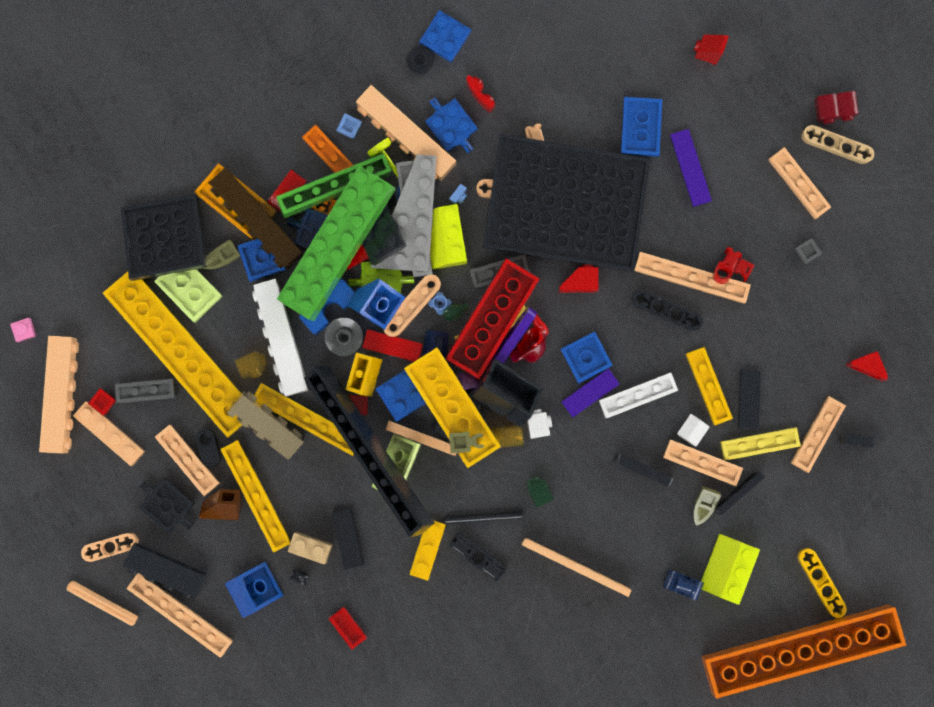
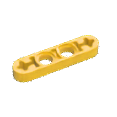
M801 549L798 553V561L827 612L835 618L843 617L847 612V607L819 557L812 549ZM804 553L811 554L810 561L813 564L817 563V565L811 566L808 561L803 560L805 557ZM815 569L822 571V577L818 580L812 577V572ZM825 586H830L832 589V593L828 597H824L822 594V589ZM833 600L836 605H841L839 608L840 612H833L832 610L835 608L833 603H827V601Z

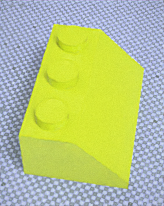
M457 204L433 209L430 248L432 270L467 264Z
M719 534L701 582H704L702 590L739 605L760 549Z

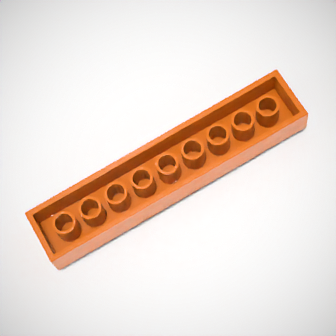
M887 604L704 655L701 658L711 693L717 699L907 645L896 608Z

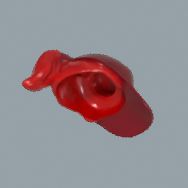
M536 314L532 321L534 327L525 333L522 341L517 344V348L511 352L510 358L513 362L524 359L527 362L533 363L544 354L548 328L539 318L538 314Z

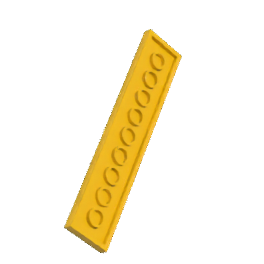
M127 271L103 292L104 296L227 438L243 426L237 419L238 416L234 415L232 418L227 414L228 408L241 392L143 279L130 281Z

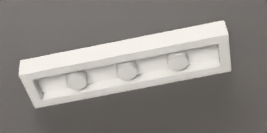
M669 373L599 400L605 418H609L676 392L678 389L672 374Z

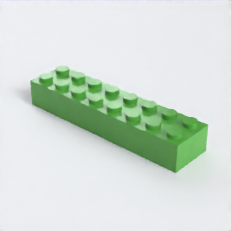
M359 165L277 300L308 320L315 321L396 188Z

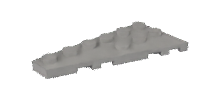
M416 156L392 214L407 247L377 265H372L371 268L429 272L437 156Z

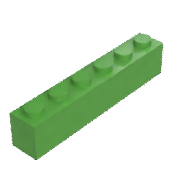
M384 153L276 196L284 219L339 197L359 165L381 179L390 176L391 168Z

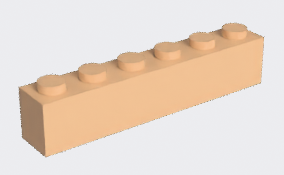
M372 85L356 101L357 111L364 117L366 115L372 119L371 123L377 129L382 128L386 132L385 136L389 137L392 142H398L400 144L399 148L405 154L410 153L414 157L413 160H415L417 155L437 156L435 180L438 178L442 181L456 166V160Z
M48 336L39 452L68 453L72 446V440L69 437L70 430L73 428L71 411L75 407V402L72 399L73 392L76 390L74 373L77 372L78 368L75 359L76 353L79 351V343L73 337Z

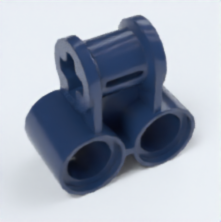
M669 569L663 588L698 601L704 582Z

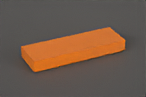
M316 124L302 136V139L334 173L354 166Z

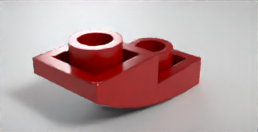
M468 75L466 83L471 94L485 110L491 113L495 108L493 97L487 93L482 94L484 85L478 77Z
M291 169L267 203L281 212L276 196L304 186L306 180Z

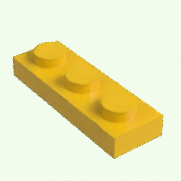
M434 521V524L422 534L409 575L428 581L446 524Z

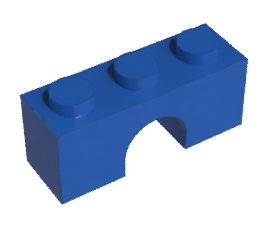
M341 279L315 321L308 320L302 315L299 318L317 336L330 324L324 315L325 308L329 304L335 303L340 305L345 311L349 308L347 305L355 293Z

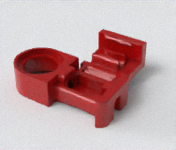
M727 247L724 252L726 256L723 262L719 261L713 272V279L719 284H726L734 272L742 274L741 276L744 277L743 282H746L755 265L741 259L742 253L738 251L735 253L732 248ZM718 271H724L727 277H720Z

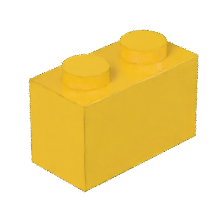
M356 353L346 390L360 395L372 396L382 359Z

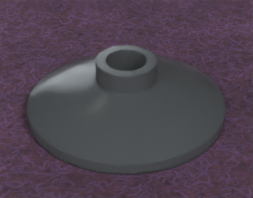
M338 318L332 321L326 328L325 343L334 354L349 356L360 348L363 342V332L359 324L354 320ZM343 334L348 335V339L346 341L341 340V336Z

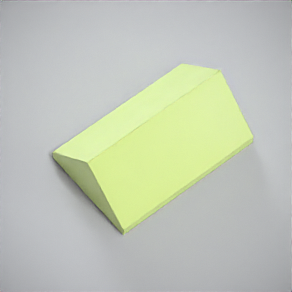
M393 433L386 451L407 481L421 444Z

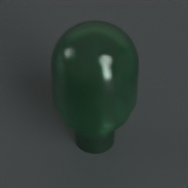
M466 302L458 305V303L447 306L442 314L445 320L453 321L460 318L462 312L468 310L469 307Z

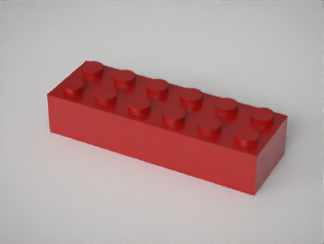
M504 259L445 359L480 379L538 283L539 278L510 260Z

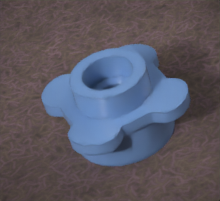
M437 292L436 296L428 304L429 307H433L436 310L437 314L442 315L444 310L451 306V300L446 299L442 292Z

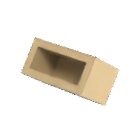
M295 532L287 552L325 565L333 544Z

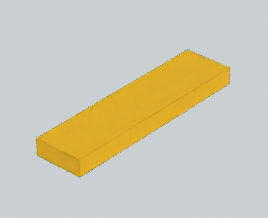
M705 347L687 353L686 357L713 425L733 419Z

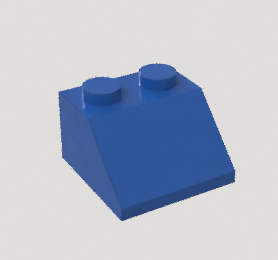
M378 278L357 289L347 306L385 330L405 297Z
M266 561L225 583L242 618L283 596Z

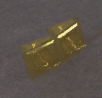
M522 426L489 428L501 447L524 445Z

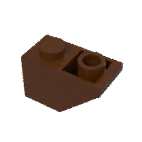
M220 489L202 502L199 519L238 520L241 510L240 490Z

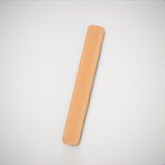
M71 581L66 589L72 594L130 626L136 623L137 615L75 581Z

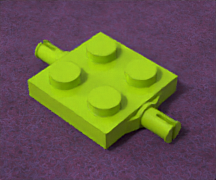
M361 262L362 273L360 279H349V287H363L379 278L400 294L403 284L414 283L413 276H402L400 270L371 268V262Z

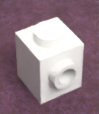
M541 409L534 410L532 417L527 421L530 439L550 435L549 427H552L551 417L547 416L546 412L542 413Z

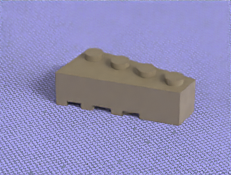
M243 391L228 408L227 414L232 418L234 415L238 416L237 419L240 421V424L246 428L251 427L257 437L269 441V446L289 460L303 444L304 441L301 438L303 435L297 429L291 430L286 426L288 422L281 416L276 418L272 414L273 410L266 404L260 405L256 401L258 398L250 391L248 393Z

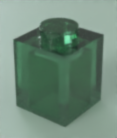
M535 477L528 481L529 485L526 488L536 508L554 500L544 478L539 479V477Z

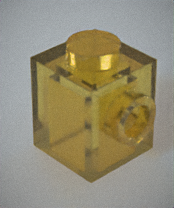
M256 351L235 360L242 379L258 378L266 370L264 366L267 365L265 357Z

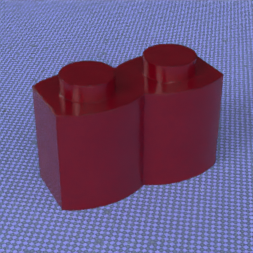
M855 91L822 95L814 99L817 121L823 122V124L834 123L835 119H842V122L851 121L859 114Z

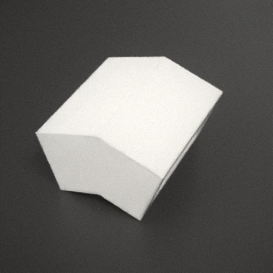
M690 414L677 434L696 447L709 429V426Z

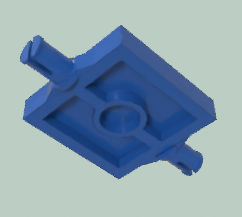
M436 97L433 98L434 102L431 100L429 103L436 111L425 122L446 151L449 152L462 145L467 154L470 153V150L473 151L474 148L467 140L478 128L458 101L453 99L447 105L441 106Z

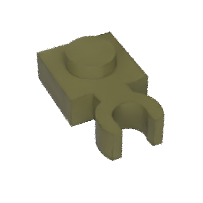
M469 432L450 433L451 454L471 452L470 446L478 449L483 448L484 444L478 445L476 443V439L483 437V434L478 433L469 438Z

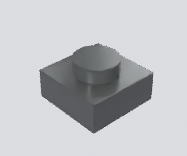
M812 238L794 249L804 265L822 255Z

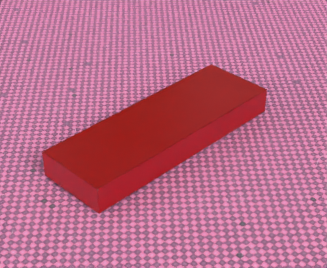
M367 329L362 348L415 362L420 358L423 344L398 337H390L387 334Z

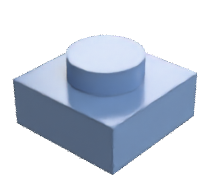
M344 114L337 132L354 140L362 125V121Z
M460 184L449 198V202L452 205L462 204L468 196L466 194L467 188Z

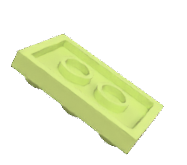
M197 269L162 275L154 281L194 323L223 297Z

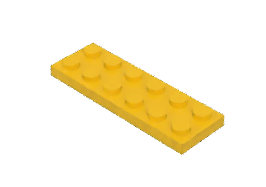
M435 348L404 368L448 438L450 433L469 432V438L478 433L483 434V437L476 439L478 445L484 444L483 448L478 449L470 446L471 452L458 453L467 468L501 447L438 348Z

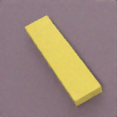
M797 427L720 441L724 461L801 446Z

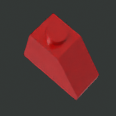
M703 35L701 40L697 39L694 47L696 55L694 58L716 65L723 55L729 36Z
M583 264L559 287L558 293H597L598 267H593L591 264Z

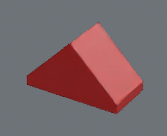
M878 351L846 363L847 367L879 381H885L888 378Z

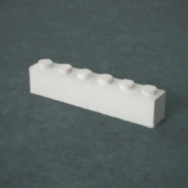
M272 279L253 285L252 295L254 301H258L260 309H257L260 320L264 321L265 325L262 330L265 338H268L270 342L268 351L271 357L274 356L276 363L273 364L274 372L276 375H279L281 380L278 383L281 394L284 393L286 397L309 391V386L304 380L305 372L286 306L277 300L281 293L278 280Z

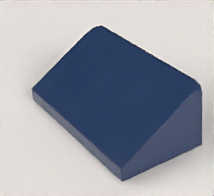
M426 331L423 356L438 348L445 359L449 333Z

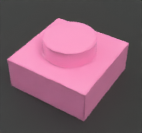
M31 318L10 324L16 342L19 343L36 337Z

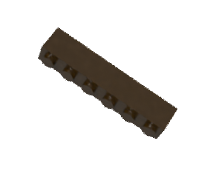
M226 167L208 182L212 186L210 191L217 198L221 196L225 201L222 203L229 212L233 210L237 214L235 219L242 226L247 225L250 229L248 231L250 236L254 240L259 239L263 243L260 247L267 254L272 253L275 257L273 261L280 269L282 267L286 270L290 269L303 257L304 254Z

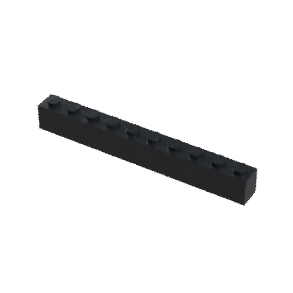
M316 366L304 377V380L408 536L421 535L434 524V521L329 366Z

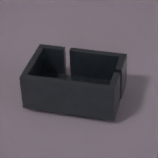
M494 358L481 375L472 398L501 416L507 415V420L521 427L532 417L543 388Z

